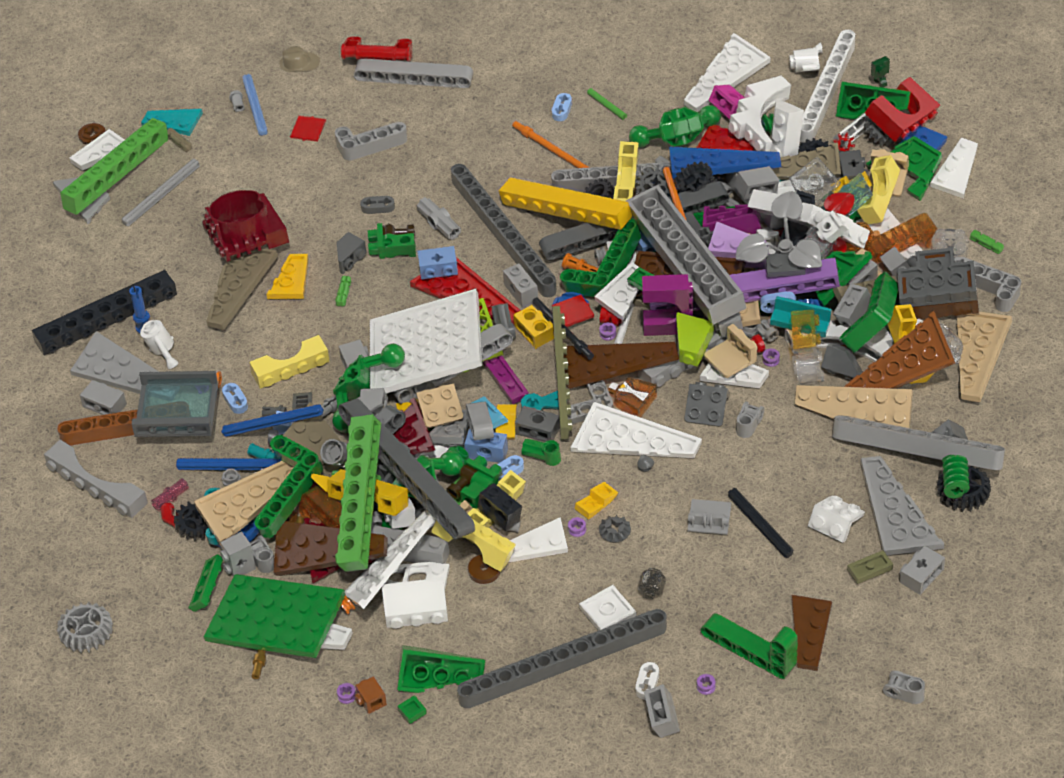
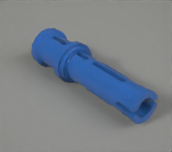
M135 286L136 292H134L133 287L130 288L129 292L135 312L133 315V320L136 323L135 328L140 333L143 325L149 321L150 315L145 310L141 288Z

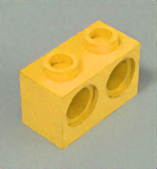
M533 305L513 315L514 327L535 349L554 339L553 324L547 321L542 312Z

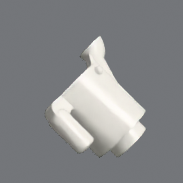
M819 43L814 48L793 50V55H789L790 68L795 69V73L819 70L818 53H822V44Z
M150 320L146 322L140 333L150 348L149 351L155 355L163 354L166 359L167 368H174L178 365V361L172 358L168 352L173 346L174 337L170 336L161 321Z

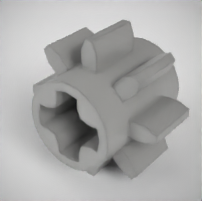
M770 319L761 320V324H757V334L762 337L765 343L767 341H774L779 335L778 326L770 325Z

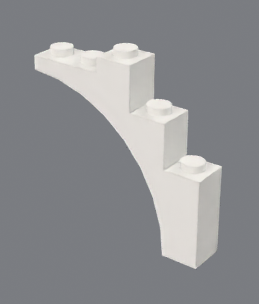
M782 76L747 85L745 98L739 100L737 113L732 114L730 117V132L738 139L744 137L757 151L770 152L772 140L765 133L761 124V116L775 105L776 99L782 101L789 99L791 84Z
M753 189L747 207L759 213L774 216L771 206L773 201L781 194ZM802 203L801 215L795 220L787 219L819 230L816 225L829 216L830 212L813 204ZM837 213L849 229L838 238L864 249L870 231L854 223L852 219L843 214Z
M830 320L825 338L785 328V341L792 352L805 349L827 348V345L830 343L844 345L839 338L849 326L847 323L836 326L834 321ZM885 327L882 328L855 353L876 362L893 345L894 341L891 333Z

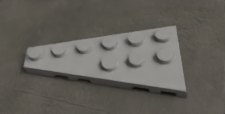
M97 331L70 370L73 376L91 381L94 380L99 383L102 382L106 385L138 394L141 392L139 373L159 372ZM151 387L148 389V396L172 403L180 391V387Z
M882 457L861 458V467L882 550L886 555L917 552L924 546L931 550L944 549V542L936 536L933 527L928 525L923 513L909 494L907 495L904 492L901 483L897 482L893 477L892 471Z

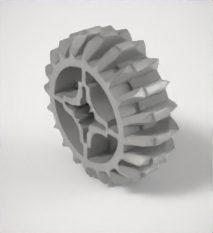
M80 602L79 606L73 605L71 610L66 609L65 614H62L61 620L58 621L57 628L60 641L67 649L71 648L73 652L78 649L80 653L87 649L90 653L91 648L94 647L98 650L99 644L104 646L105 640H110L113 622L110 613L103 606L99 607L97 603L92 605L90 602L83 605ZM96 620L100 622L99 625L95 624ZM71 629L75 630L74 634L70 632Z

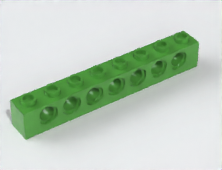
M155 118L150 119L60 192L63 209L76 215L79 214L167 142L166 123Z
M373 414L351 417V423L348 427L349 443L346 446V473L343 480L344 493L341 499L342 513L339 518L340 533L337 537L338 553L335 556L336 564L345 572L368 569L381 422Z

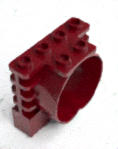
M253 190L232 191L221 195L211 203L210 207H205L206 214H203L204 220L202 221L204 230L208 232L210 240H213L215 248H218L221 258L224 257L227 262L231 261L230 256L235 255L238 259L241 258L240 253L246 252L247 255H250L253 250L261 251V247L265 244L268 249H272L289 243L286 226L264 193L259 194Z

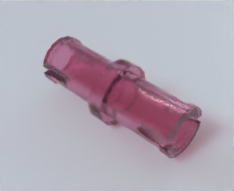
M181 478L171 487H166L160 495L151 500L153 507L156 510H160L164 503L175 501L178 495L189 488L188 483Z

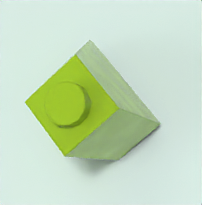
M678 312L676 322L679 362L698 367L714 335V325L708 320Z

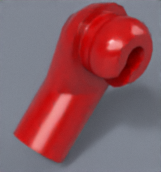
M164 503L160 508L162 521L175 527L172 513L174 512L172 510L174 505L172 503Z

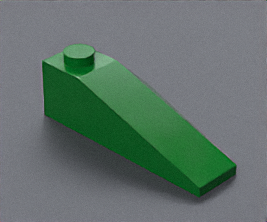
M842 81L836 117L857 119L865 113L872 101L881 95L899 111L907 110L911 92Z
M402 645L397 690L420 693L425 692L424 689L434 687L441 689L444 688V685L455 683L459 685L462 682L483 675L486 660Z

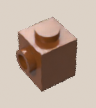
M374 676L364 679L355 685L357 693L354 694L355 700L359 706L363 705L368 714L387 706L385 693Z

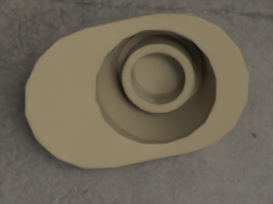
M292 46L283 50V57L279 64L280 68L287 72L311 71L319 66L320 58L314 53L305 52L299 46Z

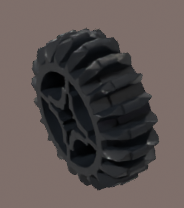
M968 466L970 488L962 497L956 499L945 495L944 475L942 472L937 482L938 497H941V502H946L947 507L953 505L954 511L957 508H961L962 512L965 508H968L971 512L973 507L979 509L980 505L984 506L986 500L990 497L991 484L990 478L987 477L986 472H982L981 467Z

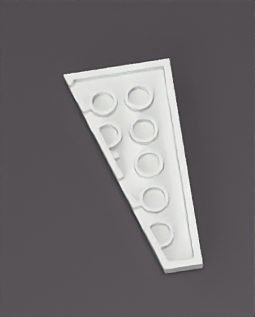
M733 33L730 41L724 45L722 52L717 54L706 69L704 76L700 77L698 84L685 97L684 105L699 112L704 106L711 103L709 98L715 85L730 84L734 88L769 64L770 56Z
M594 402L571 446V452L695 458L702 439Z
M425 510L387 548V557L377 558L345 590L346 597L364 609L388 578L398 570L400 563L425 532L435 524L436 519Z

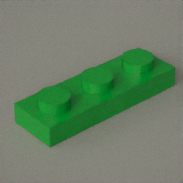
M218 554L205 561L188 607L193 612L206 608L210 602L209 597L216 586L217 575L222 570L221 564L223 559Z

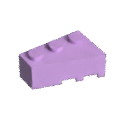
M716 222L708 249L715 257L736 258V251L740 242L750 234ZM766 258L758 263L746 262L745 267L765 269Z

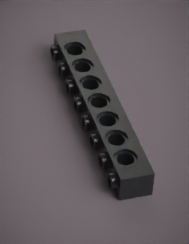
M166 270L160 271L31 330L34 342L44 356L53 353L64 346L71 345L75 341L86 338L96 331L103 330L134 315V307L129 292L131 287H133L134 292H136L135 286L141 288L145 309L176 296L175 282Z

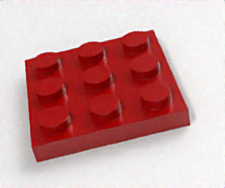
M718 125L709 126L696 147L756 150L744 137L738 139L729 129Z

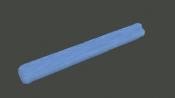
M250 74L243 75V83L258 134L260 136L266 135L268 133L252 76Z

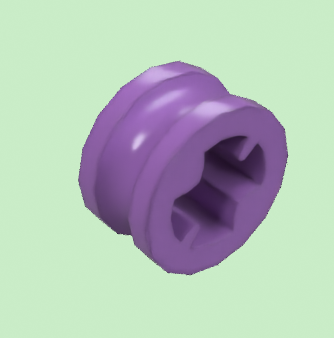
M607 322L600 326L599 334L603 340L608 341L616 337V326L613 323Z
M770 348L763 352V363L766 366L774 367L779 364L780 354L776 349Z
M576 517L568 522L570 535L580 537L585 534L586 523L584 519Z
M710 674L699 676L697 678V690L699 693L704 695L713 693L716 687L715 678ZM709 682L710 686L707 684V687H704L703 684Z
M344 683L337 688V697L341 703L349 704L355 700L354 694H356V691L352 684ZM350 691V695L345 694L343 696V692L348 693Z

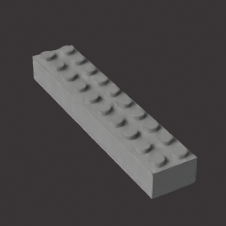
M659 185L626 200L631 209V218L636 220L639 229L674 275L688 274V281L692 282L693 300L712 325L746 309L743 292Z

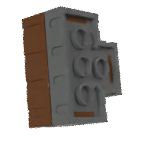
M953 247L915 251L916 267L897 269L900 305L911 304L916 319H927L933 311L937 318L979 313L974 260L962 263L955 262Z

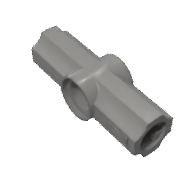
M426 197L422 198L417 204V210L427 218L429 225L434 230L438 229L448 239L452 240L456 239L461 233V228L451 219L444 207L439 208L431 199Z

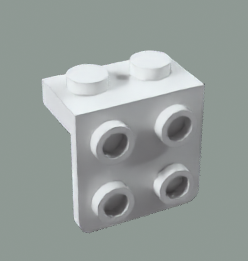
M830 496L814 505L808 527L843 543L847 539L851 524L863 517L865 512L859 506L848 504L838 496Z

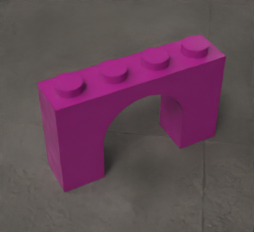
M688 274L642 276L643 303L668 302L675 304L674 307L669 309L643 310L644 336L677 335V313L693 316L692 282L688 281Z

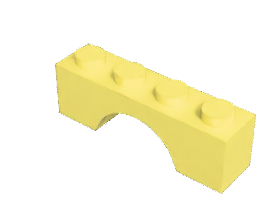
M620 141L618 175L614 199L626 201L634 197L639 155L638 142Z
M891 155L874 159L870 170L873 178L872 195L861 196L856 210L866 225L882 222L900 173V169Z
M317 335L302 341L300 351L292 358L276 360L266 355L249 363L251 373L261 389L281 380L289 379L299 373H305L317 366H323L325 363L330 362L327 347L321 337Z
M510 470L498 482L497 486L516 500L523 493L526 481ZM473 508L468 513L472 519L487 528L494 523L478 508Z
M473 519L475 532L463 537L473 541L479 547L484 563L501 572L509 562L516 544ZM436 520L431 532L447 542L454 539Z

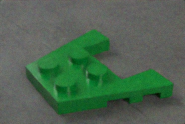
M913 136L895 146V149L890 152H901L908 155L909 167L907 173L917 180L907 189V193L921 201L942 159V153ZM871 160L866 163L867 168L870 169L872 165Z

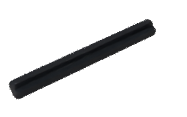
M737 488L728 491V497L785 558H789L794 554L793 548Z

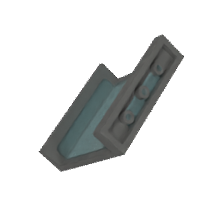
M216 371L139 373L141 392L137 418L132 419L135 437L212 436L218 389Z

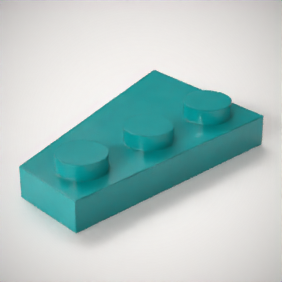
M201 108L147 111L141 121V125L143 126L150 119L155 118L166 123L167 130L173 128L179 134L190 136L202 116L203 110Z

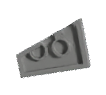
M462 410V420L435 427L430 432L433 443L437 445H463L469 424L466 410Z

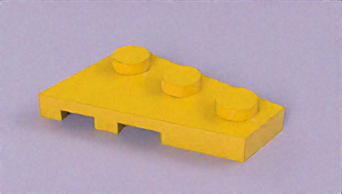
M289 254L281 268L278 278H275L273 287L266 294L267 299H304L308 254Z

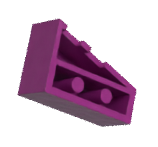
M748 204L735 205V208H726L724 205L719 206V209H710L709 206H704L703 227H709L710 232L714 231L716 222H719L745 233L756 234L757 229H762L763 222L760 213L747 207Z

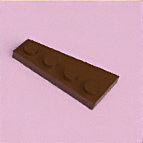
M792 595L794 632L798 637L797 668L818 671L832 601Z

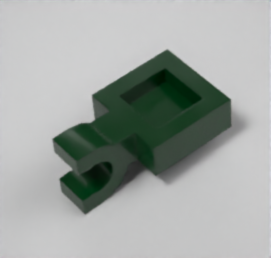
M887 56L871 62V76L875 82L879 81V87L883 88L887 86L885 74L889 73L890 59Z

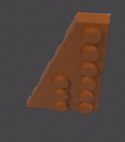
M931 312L927 319L922 323H918L914 330L899 339L882 354V357L875 363L872 362L862 374L857 375L844 387L897 389L955 364L956 362L935 312Z

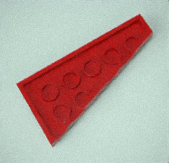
M457 257L458 275L421 279L420 274L410 281V287L440 299L476 289L479 299L484 298L491 320H494L491 307L494 305L508 303L510 318L513 324V315L521 311Z

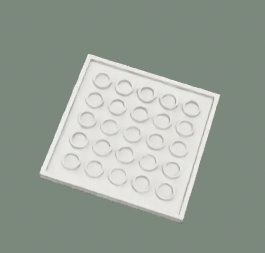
M473 289L371 319L370 356L381 353L386 345L395 343L404 349L405 360L396 368H390L384 364L370 367V389L384 388L385 393H389L482 366L479 297L477 290Z

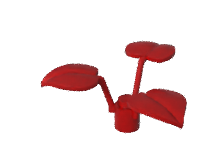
M845 192L831 194L825 199L824 208L828 212L833 210L835 213L845 216L854 206V195ZM779 228L778 230L773 231H778L779 236L781 237L784 228ZM819 236L816 238V243L821 251V259H826L833 251L846 252L847 250L846 242L842 239L837 238L830 243L826 239L821 240Z

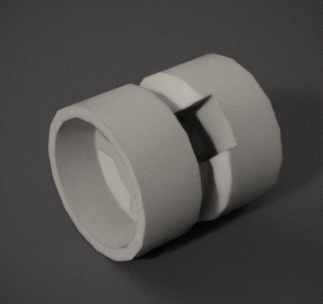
M336 439L325 441L320 449L322 460L327 464L345 468L347 443Z

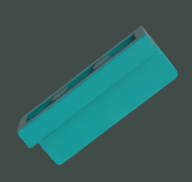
M776 296L770 325L825 338L830 325L832 309Z

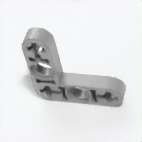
M604 380L597 381L595 384L589 383L585 385L591 400L571 405V415H569L568 419H572V424L584 421L588 413H582L581 411L583 409H591L594 402L601 404V401L604 400L605 406L613 408V400ZM596 390L603 391L601 395L594 394Z

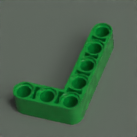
M630 219L621 230L618 229L597 272L567 269L560 274V279L566 292H575L583 296L595 297L626 268L641 239V232L635 219Z
M886 271L881 273L874 281L867 312L854 322L839 338L853 353L858 351L884 328L892 318L899 285Z
M283 435L273 437L270 441V446L279 460L294 468L255 519L257 530L266 539L273 537L313 485L315 481L311 478V474L320 475L323 470V465L315 452Z
M714 613L700 629L702 635L780 679H785L797 664L798 637L789 627H782L772 641L769 642L727 618Z

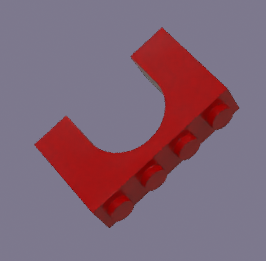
M911 77L901 82L897 87V90L911 92L908 105L910 114L899 111L882 95L872 101L865 111V114L894 142L900 138L905 139L910 132H915L919 126H924L929 119H934L938 114L937 109L940 107V104Z

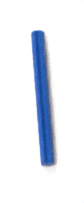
M320 404L224 425L221 431L225 437L321 416L324 409Z
M178 458L176 466L179 470H261V468L265 469L281 460L278 458Z

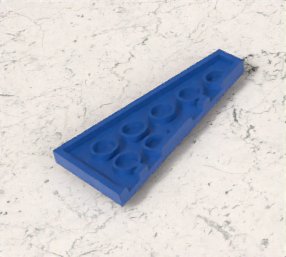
M669 147L673 179L677 177V172H681V168L687 167V164L691 165L694 162L698 164L701 161L703 164L708 163L713 171L712 175L734 173L770 166V168L781 167L779 152Z

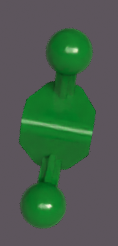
M713 105L704 106L699 113L687 107L671 109L663 113L658 128L648 129L643 125L633 127L629 132V141L638 142V148L647 146L652 139L662 138L671 147L684 145L694 141L703 131L704 126L709 128V126L717 125L721 120V113Z
M391 343L386 345L379 354L364 357L361 354L354 362L350 363L333 389V394L337 400V409L340 404L360 397L361 389H370V367L381 364L390 368L399 367L405 360L404 349L398 344ZM337 410L332 417L333 426L339 432L346 433L349 426L343 421Z
M447 451L440 458H428L425 455H421L416 459L435 480V470H441L447 476H455L461 472V468L464 466L462 456L455 451ZM397 478L392 483L394 485L405 487ZM408 490V497H414ZM382 513L381 527L391 528L389 522L385 521L384 513Z

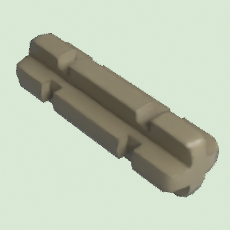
M173 128L167 130L168 138L185 152L192 149V143Z

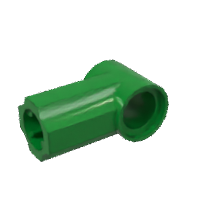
M532 439L524 440L521 450L522 455L544 460L549 466H556L561 462L560 447L557 441L540 442Z

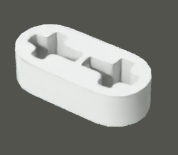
M647 662L640 668L636 682V695L640 699L646 700L645 694L642 691L645 684L648 685L647 690L657 686L659 667L655 663ZM649 670H652L653 672H651L650 678L647 677V673L649 672Z

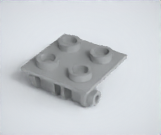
M692 499L688 515V531L728 535L731 502Z

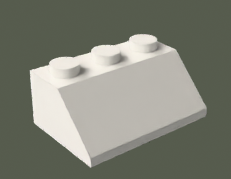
M776 99L770 152H779L780 158L788 155H798L804 114L803 109Z
M443 578L391 583L382 586L387 628H400L410 625L420 626L427 623L439 624L448 621Z

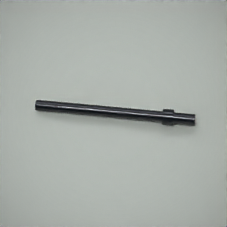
M534 298L533 304L553 323V312L539 298ZM561 325V328H565L566 337L575 345V349L588 360L593 359L594 354L588 349V345L583 340H579L565 325Z

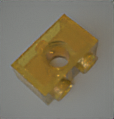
M814 310L791 311L793 350H818V345H821L820 333H817L816 326H820L819 314H815ZM806 325L810 326L811 333L803 335L801 329Z

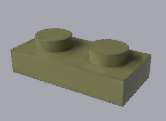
M882 550L848 564L847 570L855 582L859 584L893 570V563Z

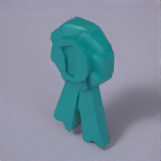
M558 391L543 397L535 393L527 394L521 399V407L526 406L541 411L543 408L559 409Z

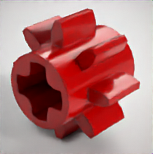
M848 132L844 136L838 133L839 140L834 139L833 141L834 143L838 142V149L841 151H851L850 147L856 146L852 143L855 137L850 138ZM842 140L848 141L847 147L840 145Z

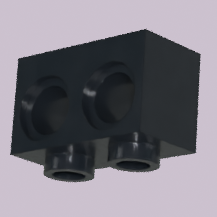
M495 483L480 492L477 508L504 531L509 530L520 522L522 505Z

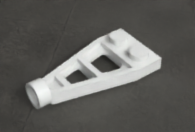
M435 562L400 564L395 573H404L403 582H408L409 576L414 573H425L426 579L443 578L445 590L450 566L449 564ZM388 578V580H387L384 584L400 583V582L392 581V580H389V578Z

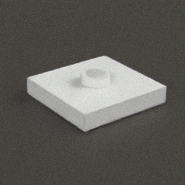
M614 585L579 603V608L598 630L636 616V611Z

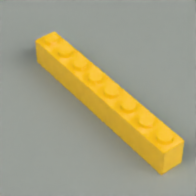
M510 177L498 190L502 203L507 206L619 230L632 217L629 203L626 201Z

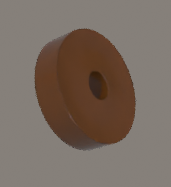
M482 554L472 558L468 564L469 576L476 583L488 584L495 581L500 575V571L483 562Z

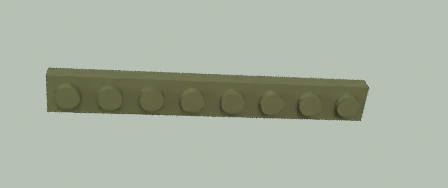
M552 306L561 439H569V431H572V419H568V416L571 415V404H567V400H570V389H566V385H569V374L564 371L568 369V360L563 357V355L567 354L566 343L562 342V340L566 339L565 328H561V325H565L564 313H560V306Z

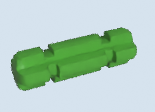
M973 230L970 234L972 241H978V244L990 250L993 249L992 251L1000 254L1004 249L1002 243L998 241L996 243V240L985 234L981 235V232Z
M350 276L341 277V283L339 284L335 299L336 306L343 307L346 304L345 299H347L351 285Z

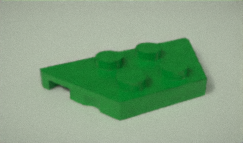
M833 251L826 259H836L840 286H845L873 257L869 251H865L864 254H856L855 251ZM833 288L815 291L823 306L835 296Z

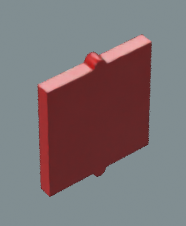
M298 116L290 138L318 142L326 119L314 118V116Z
M581 294L552 305L560 306V313H564L566 327L594 317L590 304L585 301Z

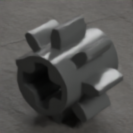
M709 227L699 228L696 234L708 248L714 231L710 232Z

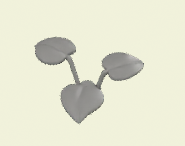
M793 191L786 192L778 196L771 206L772 213L776 218H784L786 239L782 240L778 247H775L771 243L765 242L761 234H751L740 242L736 251V260L748 263L761 262L768 256L769 249L767 246H769L776 253H789V260L795 266L802 268L822 267L821 251L815 241L802 240L797 244V247L793 246V243L790 241L787 219H797L803 209L802 201L797 193Z

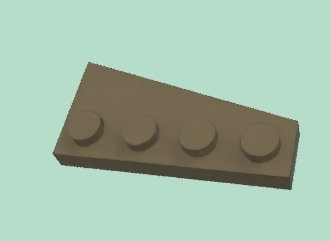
M838 142L828 147H818L813 151L799 152L795 156L781 157V167L771 168L779 180L839 178L841 170Z

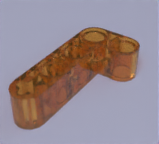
M922 213L870 239L865 244V250L871 252L873 262L879 263L882 262L880 257L893 247H896L901 252L922 241L926 248H931L930 246H937L939 244L940 237L938 229L927 213Z
M319 485L302 494L299 505L301 517L309 518L310 521L317 517L327 527L340 529L339 518L342 513V506L337 499L328 497V492Z

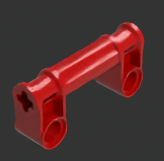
M347 37L341 47V58L349 57L356 58V60H407V62H410L412 58V40L399 39L394 46L362 45L361 37Z

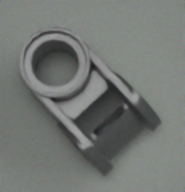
M391 405L385 406L376 415L392 434L403 426L406 420L405 413Z

